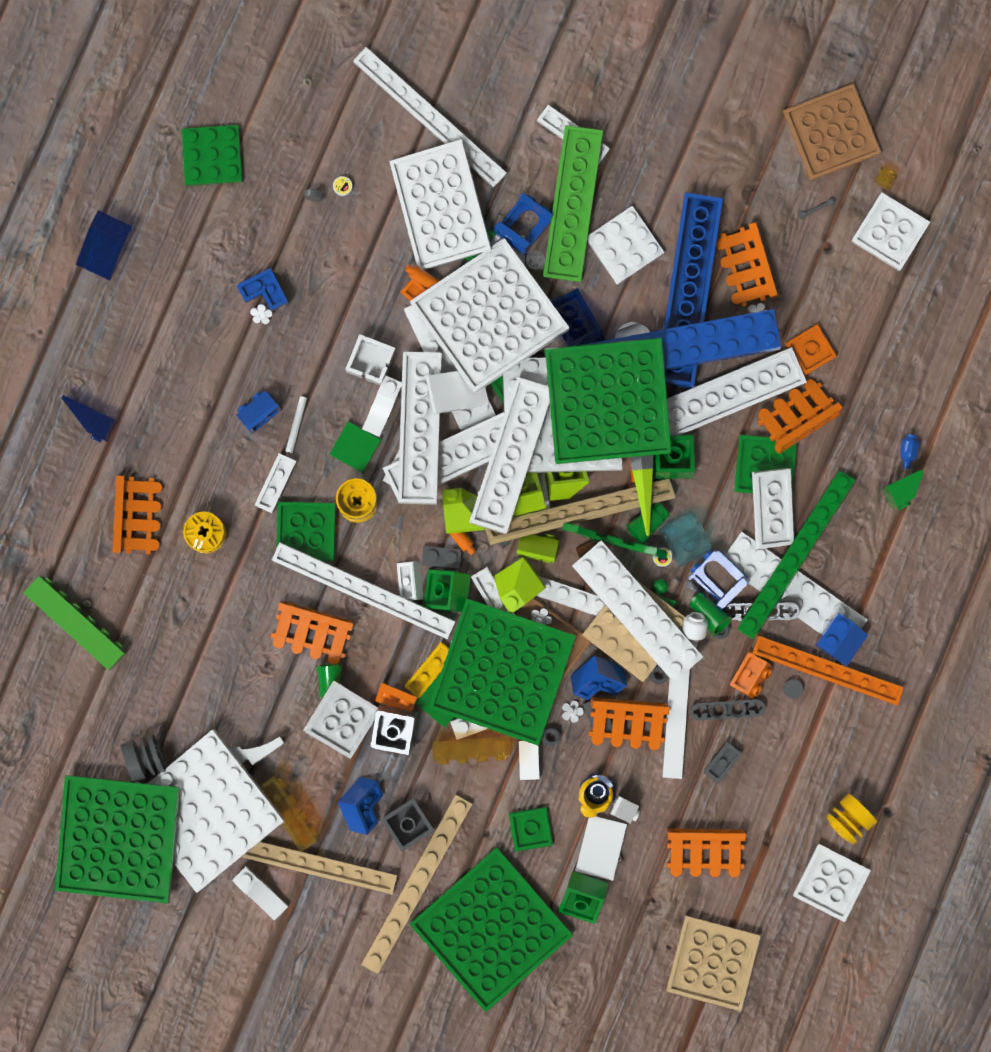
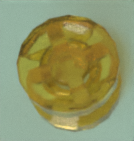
M881 167L880 175L875 178L874 182L882 188L891 190L892 182L897 179L898 175L888 168Z

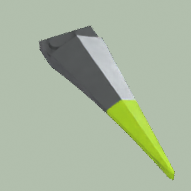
M654 455L630 457L645 531L648 537L650 535Z

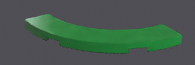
M564 523L562 530L598 542L602 541L605 544L663 559L667 557V551L659 548L627 542L610 535L599 534L597 531L579 525Z

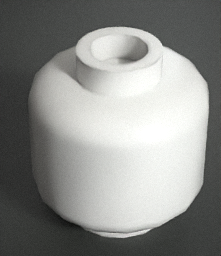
M692 612L684 618L682 633L689 641L698 642L707 635L708 620L702 613Z

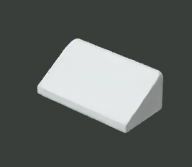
M419 561L397 563L400 596L410 601L423 600L421 563Z
M519 741L520 780L539 779L538 746L525 741Z

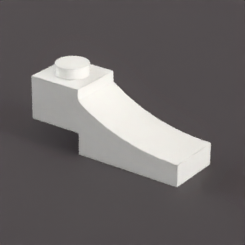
M385 375L362 428L363 430L380 438L402 389V382Z
M278 737L256 748L242 749L241 746L236 748L234 745L230 750L241 764L249 760L254 765L285 742L282 737Z
M248 866L232 880L274 921L288 907Z

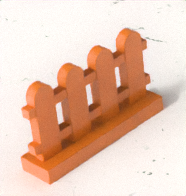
M756 222L749 224L750 229L748 230L742 227L739 233L729 236L723 233L721 234L722 238L716 240V248L718 250H726L727 256L723 257L720 261L721 266L726 269L731 268L732 274L726 278V283L731 287L736 286L738 290L737 293L732 295L731 300L736 305L742 304V307L747 306L746 302L758 298L761 301H765V296L770 295L771 299L779 297ZM754 241L755 247L750 248L749 242ZM741 244L745 245V251L735 254L731 253V247ZM759 259L760 266L756 267L754 260ZM750 262V269L737 273V265ZM764 277L766 284L761 285L760 278ZM755 280L756 287L742 290L741 284Z
M808 379L806 380L807 383L804 384L806 391L802 394L798 389H792L789 393L791 401L786 403L783 399H776L773 405L775 411L770 413L765 408L759 411L758 418L760 420L758 424L760 426L764 425L770 432L771 441L776 440L774 449L778 454L840 416L843 407L839 402L834 405L832 404L834 403L833 398H827L820 389L822 388L820 382L816 383L814 380ZM809 395L817 404L815 408H812L805 399ZM795 405L802 416L797 418L790 407ZM779 415L787 426L782 428L775 419L776 416Z
M116 476L112 553L120 554L121 550H126V554H131V550L145 551V554L150 555L151 551H156L159 548V542L151 539V532H156L160 529V523L157 520H152V513H157L161 510V504L158 501H153V494L160 493L162 485L159 482H154V478H149L148 482L134 481V477H129L128 481L124 480V476ZM124 492H128V500L123 499ZM133 493H148V501L133 500ZM123 511H127V519H122ZM147 512V520L132 519V513ZM122 530L127 531L126 538H121ZM132 531H145L146 539L131 538Z
M283 600L279 602L277 610L281 611V614L276 615V619L279 620L276 633H271V638H274L273 645L275 648H282L285 642L292 644L291 649L295 654L301 653L304 647L311 649L310 656L313 659L320 658L323 652L329 654L328 660L333 665L337 664L340 658H345L346 653L342 651L346 639L350 640L351 635L347 633L353 630L355 621ZM293 615H296V616H300V618H299V620H298V619L292 618V616H293ZM311 620L317 621L318 625L312 624ZM291 623L297 625L294 638L287 637ZM330 625H331V626L337 627V629H336V630H333V629H330L329 627H330ZM309 628L316 630L312 644L305 642ZM327 634L334 635L331 649L324 647Z
M591 697L590 705L594 708V711L590 712V717L594 718L592 731L588 730V736H591V741L594 745L599 746L603 743L604 738H610L611 744L614 747H619L622 745L623 739H628L630 746L634 749L639 748L642 741H648V746L651 750H658L661 742H665V737L661 736L663 723H667V718L664 715H669L670 710L667 703ZM607 710H614L613 713H607ZM626 711L633 712V713H632V715L626 714ZM645 713H652L651 716H645ZM606 718L613 719L611 732H604ZM625 720H632L630 734H624ZM644 721L651 722L649 736L642 735Z
M667 828V839L671 840V843H667V849H671V862H667V868H670L673 876H680L682 868H690V874L693 877H698L701 875L702 868L709 869L712 877H718L721 874V869H728L729 875L735 878L740 875V869H744V863H740L741 850H745V844H741V841L746 839L744 829ZM683 840H690V843H683ZM722 841H729V844H724ZM683 849H690V862H683ZM702 849H709V863H702ZM721 849H729L728 863H721Z

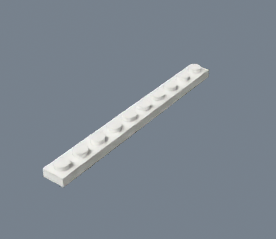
M367 47L353 60L362 71L444 144L462 139L470 167L493 188L506 176L507 173Z
M279 543L272 558L274 562L448 639L455 624L453 619L284 543Z
M540 577L546 589L539 593L538 597L597 616L605 606L604 602L596 595ZM691 642V644L696 648L698 642Z

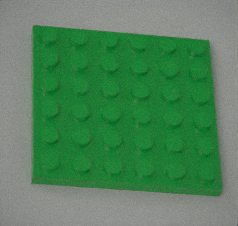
M661 337L545 348L555 464L671 453Z
M466 598L429 708L539 746L576 636Z
M65 775L55 891L170 903L180 787Z
M497 847L409 924L485 1013L573 936Z

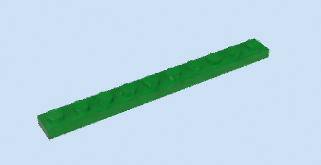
M838 471L737 628L740 633L755 640L856 483L855 479Z

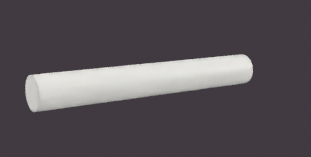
M299 397L285 452L293 453L307 401L306 397Z

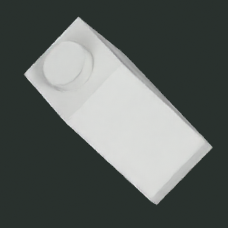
M617 796L609 813L631 824L632 820H637L640 811L638 810V805Z

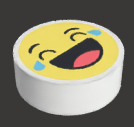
M341 176L334 181L333 189L337 195L347 196L352 191V183L349 178Z
M659 548L667 551V557L663 559L653 556V561L657 566L665 567L672 561V554L667 548Z

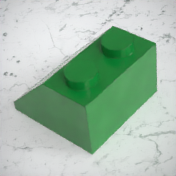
M670 435L671 453L654 455V479L693 478L695 473L693 435Z
M922 470L882 489L891 509L897 507L899 511L911 505L910 501L915 499L923 476Z
M428 570L423 606L430 609L462 612L466 598L468 599L471 574Z
M572 871L558 912L595 924L605 900L609 883Z

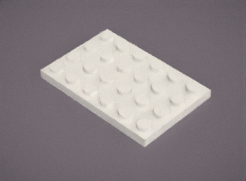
M462 139L389 161L418 267L427 270L492 250Z

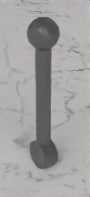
M830 198L828 202L811 210L800 212L798 215L799 219L803 220L807 215L828 205H834L835 199Z

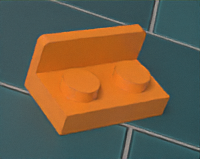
M748 652L729 685L754 700L761 693L765 680L771 676L773 666Z
M381 683L375 700L389 707L413 711L418 697Z

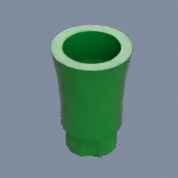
M656 503L651 508L649 537L670 516L660 503ZM642 514L625 525L633 538L638 543L644 545L649 537L646 535Z
M703 592L695 595L689 603L694 612L702 613L708 620V630L712 636L721 633L732 621V617L721 610Z
M342 664L316 666L321 700L333 681L341 685Z

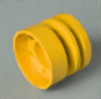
M358 478L350 479L341 484L337 490V507L348 521L354 523L366 522L376 513L378 507L377 495L371 484ZM361 499L362 504L360 506L358 504L355 505L354 500Z
M199 512L189 517L183 531L187 544L194 550L205 554L214 553L219 550L225 543L227 536L226 526L222 520L209 512ZM203 527L206 530L209 529V532L206 533V537L200 535Z
M848 793L840 801L844 810L841 812L833 808L832 810L837 817H833L830 813L825 817L838 835L855 845L857 840L853 837V834L855 833L859 838H862L863 835L859 828L863 827L869 831L877 823V820L857 799Z

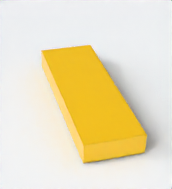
M440 642L404 687L420 698L441 673L449 648Z

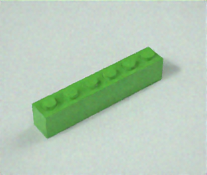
M38 576L25 590L24 594L107 670L111 671L127 654L123 651L125 647L117 640L114 643L109 638L111 634L103 627L99 629L95 625L97 622L90 615L85 616L82 614L81 611L83 609L77 603L73 602L71 604L67 600L69 596L61 589L57 591L53 587L54 583L47 576L44 578Z

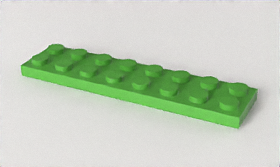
M565 125L543 277L581 282L603 130Z

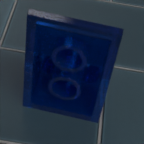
M98 210L89 227L76 265L110 281L135 229Z
M578 288L550 301L570 329L559 337L564 347L605 341L602 328Z

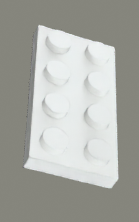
M782 468L752 472L756 548L763 549L791 545L794 541L791 469Z

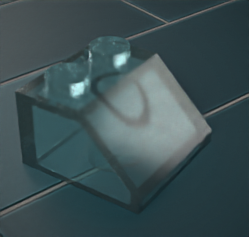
M693 511L659 529L666 546L679 568L707 553L710 549L712 550L703 526Z

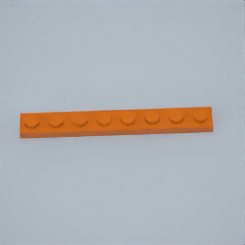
M761 636L757 637L752 654L896 706L899 704L904 687Z

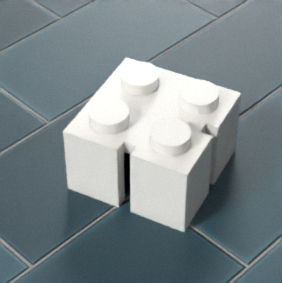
M359 334L345 370L347 373L362 379L365 375L367 381L381 386L388 372L386 366L390 367L396 349Z

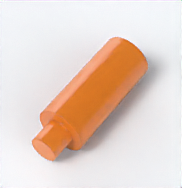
M407 264L404 269L409 273L408 277L427 289L440 281L417 265L411 266Z
M466 532L450 534L463 552L467 551L470 556L476 552L472 546L475 543Z

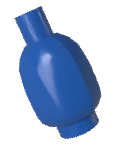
M906 434V438L901 441L900 457L904 461L903 469L910 470L911 462L915 461L918 456L920 442L917 440L918 436Z

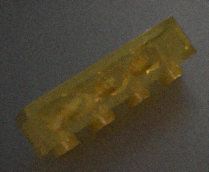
M509 736L432 742L433 761H438V765L449 764V760H457V763H468V759L476 758V762L488 761V757H495L496 760H507V756H511Z
M274 776L259 786L286 820L282 824L300 852L318 841L316 837L319 834L313 826L309 827L306 822L308 817L303 810H298L296 807L297 800L292 793L288 795L285 790L287 785L281 777L278 779L277 776Z

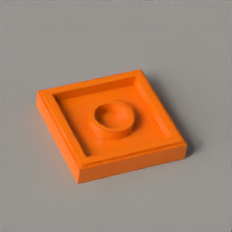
M818 324L785 343L787 349L792 347L804 376L837 357Z

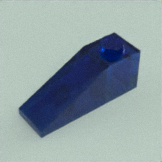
M63 395L62 400L84 429L91 434L90 438L99 443L102 440L107 442L117 421Z

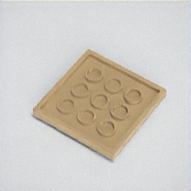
M636 580L682 632L685 617ZM606 605L582 634V636L642 682L645 681L657 665Z
M685 915L666 991L742 1011L761 935Z

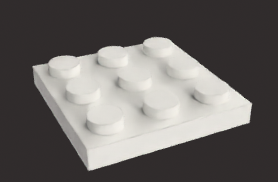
M881 192L851 242L900 271L930 221Z
M633 206L589 234L587 238L588 244L616 285L665 253Z
M333 681L303 731L351 759L374 722L378 707Z
M818 844L792 896L845 922L871 870Z

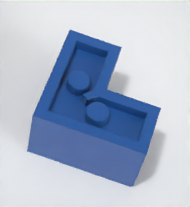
M271 268L236 285L245 303L263 295L271 311L283 305H289Z
M596 655L570 677L573 694L589 700L600 690L615 696L627 686L624 668Z
M360 777L339 799L338 804L350 831L368 835L378 824L373 807L384 796L378 781Z

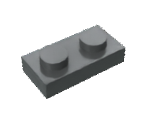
M423 546L422 565L460 569L462 549Z
M726 742L703 772L719 784L741 757L742 753L729 742Z

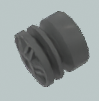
M153 733L148 735L149 744L145 737L140 738L141 747H138L134 740L121 744L124 762L133 782L147 778V768L152 775L157 774L156 766L160 773L165 772L164 753Z

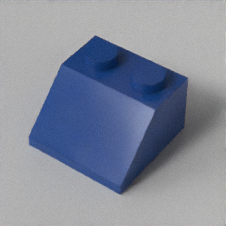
M261 391L253 396V401L249 405L245 403L237 410L239 413L236 416L251 434L281 411L280 407L266 391L263 393Z
M836 613L815 646L847 667L868 634L842 614Z

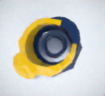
M591 773L581 782L578 799L582 804L580 808L581 813L585 817H596L597 813L606 811L615 800L616 784L609 778V775Z

